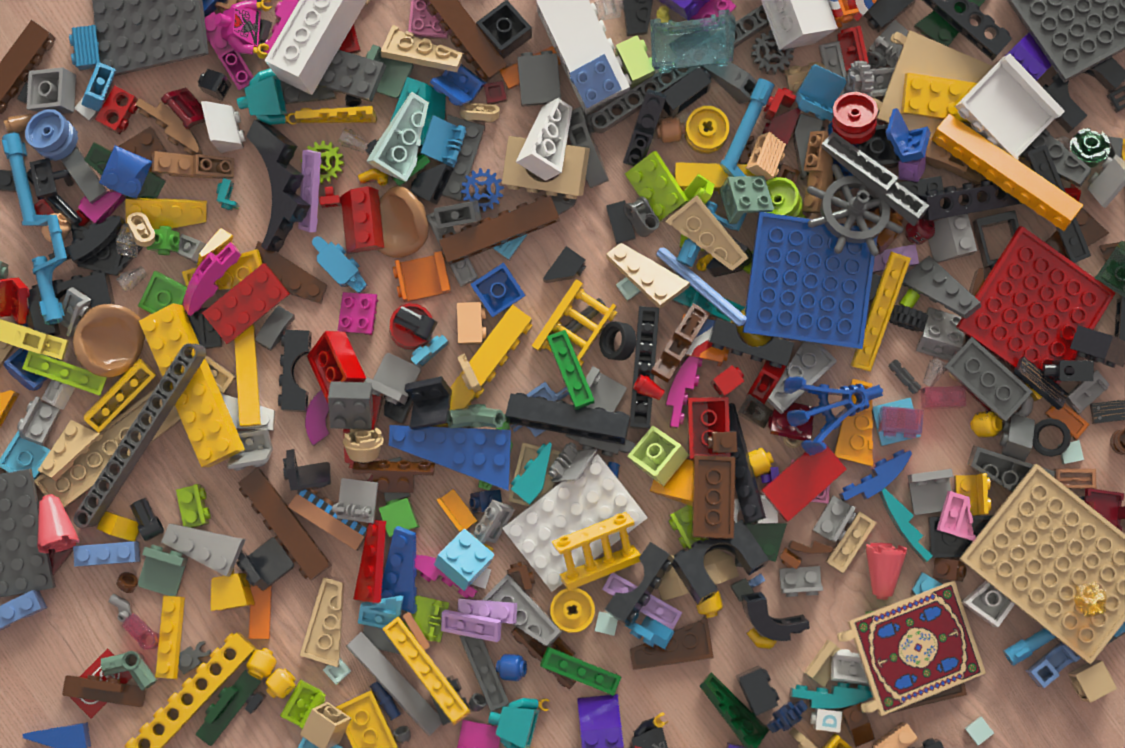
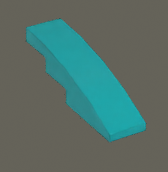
M689 286L672 300L689 308L694 303L710 312L709 316L727 322L731 321L692 286ZM726 299L740 312L744 308H746L742 305H739L733 301Z
M885 488L882 489L879 494L896 529L910 548L924 562H928L933 555L918 542L923 535L909 523L914 515Z

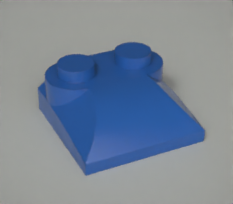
M115 145L99 183L109 189L137 199L152 161Z
M504 262L470 284L492 318L526 296Z
M19 348L4 362V366L10 375L25 388L31 391L38 390L48 378L22 369L29 350Z

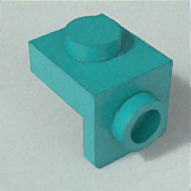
M223 178L222 183H219L217 186L216 194H218L216 201L221 204L223 209L230 211L233 208L239 209L240 205L230 200L234 183L226 178Z

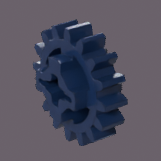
M802 699L795 704L787 702L772 713L774 718L768 722L767 727L772 733L777 732L779 729L783 731L789 730L803 719L801 714L808 709L807 705Z

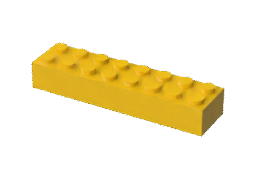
M173 303L139 320L162 377L183 345L199 344L183 305ZM194 349L192 350V357L195 355ZM205 358L179 397L175 407L201 467H212L245 451V448ZM182 365L181 373L183 374L184 366ZM171 382V384H170V389H171V391L173 390V383H172V382Z

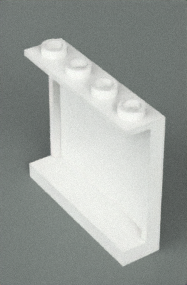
M1011 54L1004 56L955 106L959 115L972 124L975 132L981 134L1017 160L1019 159L1018 156L1054 119L1060 117L1065 112Z

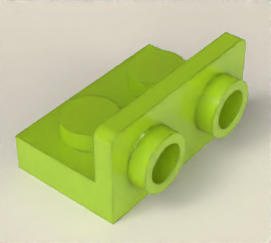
M698 174L685 189L684 194L689 201L697 195L706 204L712 197L715 184Z
M194 484L193 486L176 489L183 526L193 528L209 524L208 519H211L209 508L205 507L204 499H207L205 488H201L200 484Z
M687 505L669 515L671 519L668 522L673 531L678 530L681 536L678 540L684 549L686 547L688 550L691 549V545L698 540L703 542L708 539L692 538V506Z

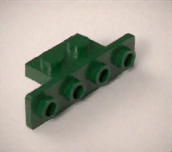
M244 670L234 685L229 686V688L224 687L218 695L220 698L216 704L212 703L205 711L207 714L204 719L205 722L196 732V736L209 746H212L243 707L248 697L260 685L261 680L249 675L248 670Z

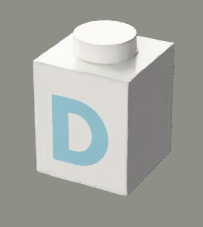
M815 708V712L811 713L810 724H813L815 730L840 733L842 712L839 710Z

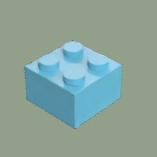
M464 528L438 554L434 565L465 591L491 564L495 554Z

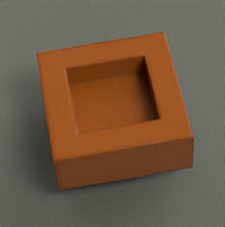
M786 547L780 554L781 562L788 568L794 567L797 569L801 564L802 558Z

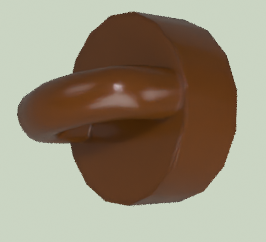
M124 572L119 575L116 584L121 591L133 593L138 584V579L134 574Z

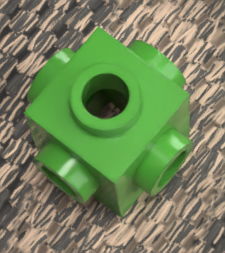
M160 226L159 229H154L155 242L148 246L147 250L158 252V255L165 256L170 255V252H178L180 232L173 231L172 227Z

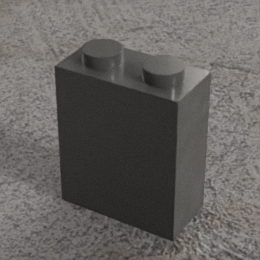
M542 51L541 55H533L532 52L521 53V57H517L521 106L545 105L556 98L561 99L557 53L553 54L552 51Z

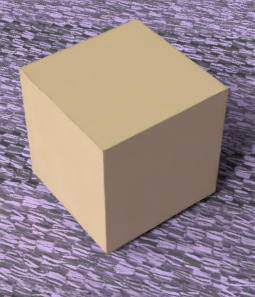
M1094 660L1091 664L1087 663L1068 673L1074 690L1082 701L1091 703L1117 689L1106 666L1100 660Z
M326 702L311 710L300 735L319 748H331L340 743L351 718L329 702Z

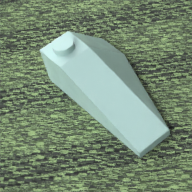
M411 92L375 145L366 162L381 172L406 182L417 163V152L421 143L420 137L429 102Z

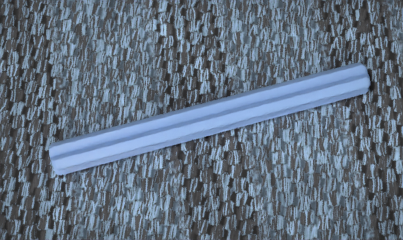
M665 247L658 250L656 253L658 258L680 277L690 282L694 289L737 326L745 324L747 318L686 265L676 261L677 257Z

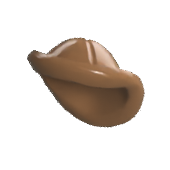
M394 186L379 199L384 248L377 250L389 257L402 258L417 252L424 245L428 238V222L424 205L415 195L405 187Z
M102 304L90 309L77 324L73 335L74 352L81 365L89 372L101 377H115L127 372L139 358L145 340L144 332L139 323L140 317L129 308L114 304Z

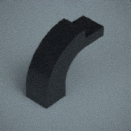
M761 592L741 595L746 617L759 633L769 639L790 641V633L798 634L802 633L803 630L810 629L809 621L804 615L781 619L769 616L767 598Z

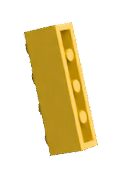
M675 163L674 178L683 192L693 179L700 174L715 184L713 191H718V194H720V188L726 179L730 177L721 168L720 164ZM737 164L746 176H755L746 169L747 164Z
M139 358L84 414V421L100 433L156 376L155 371Z

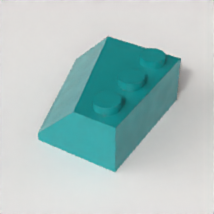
M407 77L391 121L411 92L429 102L420 137L421 143L418 147L422 149L432 116L434 115L445 120L446 95L438 93L426 83Z

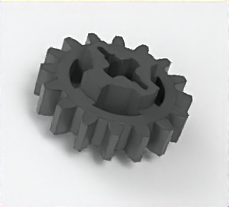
M769 30L767 36L763 32L761 39L757 37L755 39L756 44H753L751 48L755 50L751 53V57H756L753 64L759 63L758 69L761 70L764 67L766 74H768L769 70L776 74L777 69L783 72L784 65L786 67L790 66L788 60H793L794 56L790 53L794 52V48L785 49L784 56L782 50L778 49L776 42H769L770 40L776 41L772 30ZM760 49L764 54L763 59L760 56ZM774 49L776 53L770 55L769 52Z

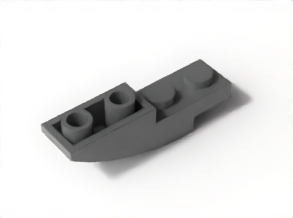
M579 107L572 110L568 135L573 146L590 148L586 180L590 188L609 181L583 108Z

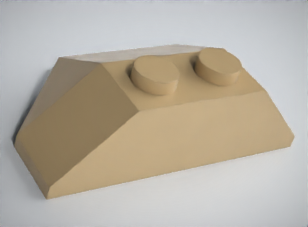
M719 549L712 550L704 556L705 570L715 585L739 576L732 556ZM672 566L669 572H665L661 578L662 582L658 587L662 601L689 593Z

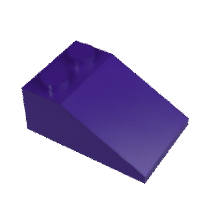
M1030 33L1025 35L1006 54H1011L1036 81L1052 66Z
M614 694V696L603 695L577 698L582 748H624L618 694Z

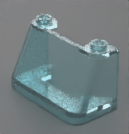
M720 10L718 17L712 14L711 18L681 22L668 20V23H661L660 18L650 20L652 67L659 70V73H669L673 69L714 64L727 66L729 62L733 61L736 20L729 10Z

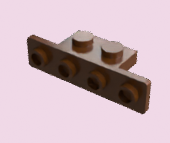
M385 459L370 462L354 461L352 473L373 474V482H378L377 492L414 493V475L433 476L435 463H430L429 461L409 462L408 460L397 462Z
M515 627L511 632L514 635V639L518 643L523 644L528 649L529 654L541 662L548 646L520 628ZM560 637L549 646L570 656L575 655V652ZM544 668L555 675L563 687L571 689L576 683V680Z
M67 675L65 676L62 695L143 707L146 689L142 691L139 686L120 683V679L108 678V681L100 680V676L88 675L87 678Z

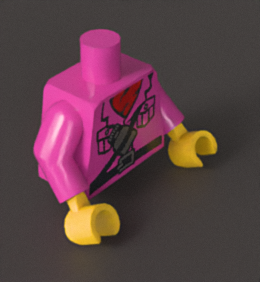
M257 0L242 1L233 4L223 14L218 13L215 16V24L222 26V39L228 41L236 52L251 55L257 53V56L261 59L267 57L268 53L261 52V50L267 51L269 46L265 43L258 46L261 11L258 8L265 12L271 10L272 6L266 7L263 4L264 2H271V0H262L261 2H257Z

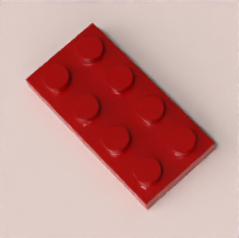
M263 263L202 314L225 343L230 344L288 297L290 293L267 264Z

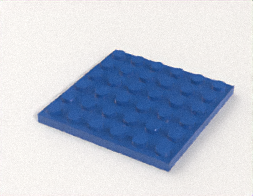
M759 212L745 308L747 320L743 325L742 333L863 349L875 256L871 255L866 242H846L842 252L836 254L834 248L838 238L826 228L825 224L810 228L808 227V221L812 219ZM852 226V231H860L858 226ZM876 237V238L873 239L874 242H875V244H877V237Z

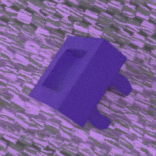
M771 467V474L761 475L762 483H769L779 475V468Z

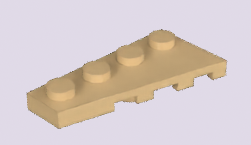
M697 195L665 221L732 271L748 259V256Z
M323 577L299 656L339 667L344 583Z

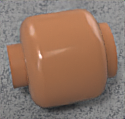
M677 116L662 117L656 125L657 138L661 139L663 143L679 142L682 134H685L684 122L680 123V119Z

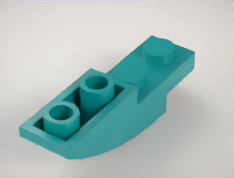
M838 682L837 686L832 685L831 693H828L829 689L816 687V691L808 690V686L797 684L796 688H790L791 697L809 699V707L818 709L848 707L873 697L869 686L858 685L857 688H850L849 683Z

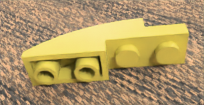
M0 319V341L60 360L64 359L69 340Z

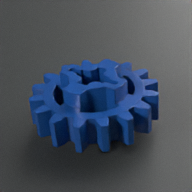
M479 168L477 174L474 170L471 171L472 177L465 176L468 182H462L461 185L465 189L461 193L466 194L463 201H475L483 198L489 200L487 203H478L479 207H482L483 212H485L487 206L492 210L494 208L493 203L497 205L500 203L497 198L503 197V194L499 193V191L503 190L504 187L499 186L502 179H495L496 172L490 175V169L483 173L482 168ZM486 177L487 179L486 181L479 182L475 178ZM492 183L495 185V195L491 192ZM470 185L474 188V195L472 197L469 193ZM478 186H486L487 188L485 191L487 192V194L482 193L480 195L478 193Z

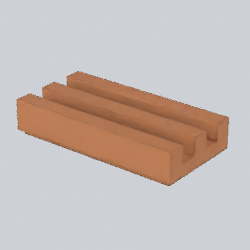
M1054 469V478L1059 482L1092 481V485H1064L1068 489H1097L1096 469ZM1060 473H1091V477H1060Z
M411 613L404 614L402 616L425 651L430 646Z

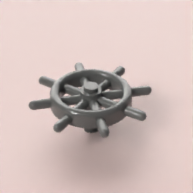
M833 164L832 171L836 181L828 187L826 192L813 186L807 187V193L822 199L820 205L821 217L808 221V227L814 228L825 224L826 228L838 238L834 248L836 254L842 252L846 242H866L871 255L877 256L879 251L873 239L884 228L900 234L903 232V227L889 221L890 206L856 176L844 177L839 165ZM850 188L859 189L856 197H853ZM842 190L846 201L833 195ZM831 204L836 205L842 208L843 210L832 213ZM878 207L879 216L867 210ZM846 217L844 227L836 221ZM864 218L876 223V225L868 229ZM854 221H856L860 231L851 230Z

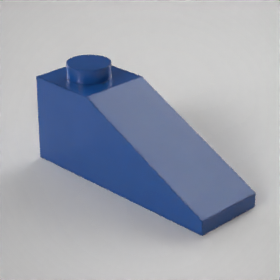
M88 722L22 734L24 739L53 748L91 747Z

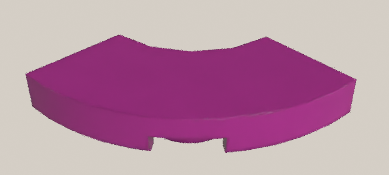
M322 390L311 400L305 418L306 432L313 446L330 434L326 422L329 404Z

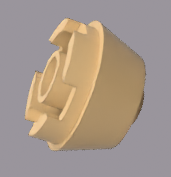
M378 428L374 430L350 429V433H345V438L343 439V445L349 458L355 462H370L377 459L384 442L381 431Z

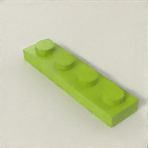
M28 351L22 368L23 370L101 396L107 377L95 375L86 369L32 351Z

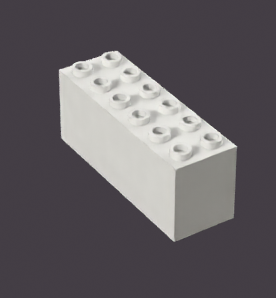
M300 0L264 61L279 80L313 95L367 0Z
M536 0L537 13L585 115L604 108L631 89L630 78L627 73L623 74L621 68L623 67L622 61L619 56L615 57L613 51L615 49L611 38H606L605 25L602 20L598 21L596 15L598 11L594 3L590 4L589 0ZM605 54L622 90L586 108L575 84L570 79L569 73Z
M761 0L779 50L815 44L838 29L828 0Z

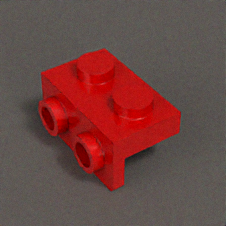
M778 88L774 97L770 96L763 111L766 112L764 118L771 121L780 104L790 108L797 96L793 95V92L787 88Z
M19 277L0 280V317L12 316L18 325L26 324V316L29 315L27 298L30 296L28 286Z

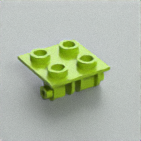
M416 595L415 604H417V612L415 614L411 613L412 617L426 640L441 642L443 631H441L442 612L448 610L450 603Z

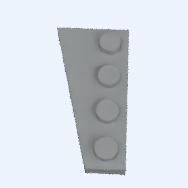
M169 524L161 542L224 576H231L246 539Z

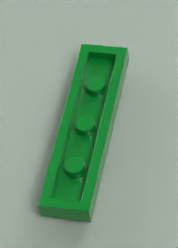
M566 330L547 336L548 344L575 410L593 404L595 400Z
M547 647L540 664L543 668L613 696L622 678L620 675L550 647Z

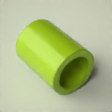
M908 289L899 305L913 308L921 296L916 291Z

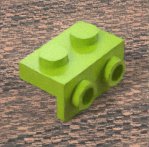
M300 679L280 716L303 729L311 710L324 704L326 695L321 689Z

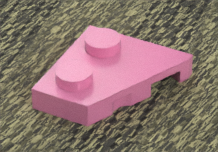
M952 491L947 492L937 530L970 541L975 540L976 535L973 534V517L970 513L969 497Z

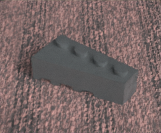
M973 445L967 463L980 473H986L987 477L1011 492L1014 491L1034 466V464ZM1043 468L1046 472H1048L1051 476L1054 477L1055 471Z

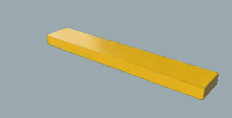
M890 252L866 320L863 349L855 350L851 366L871 372L908 269L910 257Z
M253 324L234 340L239 421L241 427L261 425L255 325Z
M399 616L382 628L454 725L471 713Z

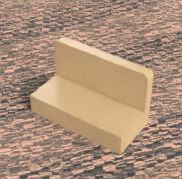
M827 640L804 673L821 686H825L831 678V657L841 649L832 641Z

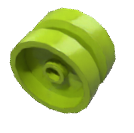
M781 177L766 181L774 210L765 213L801 218L803 214V199L794 182Z

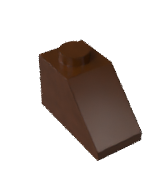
M861 702L839 709L842 712V717L856 747L875 739L867 714L861 709Z

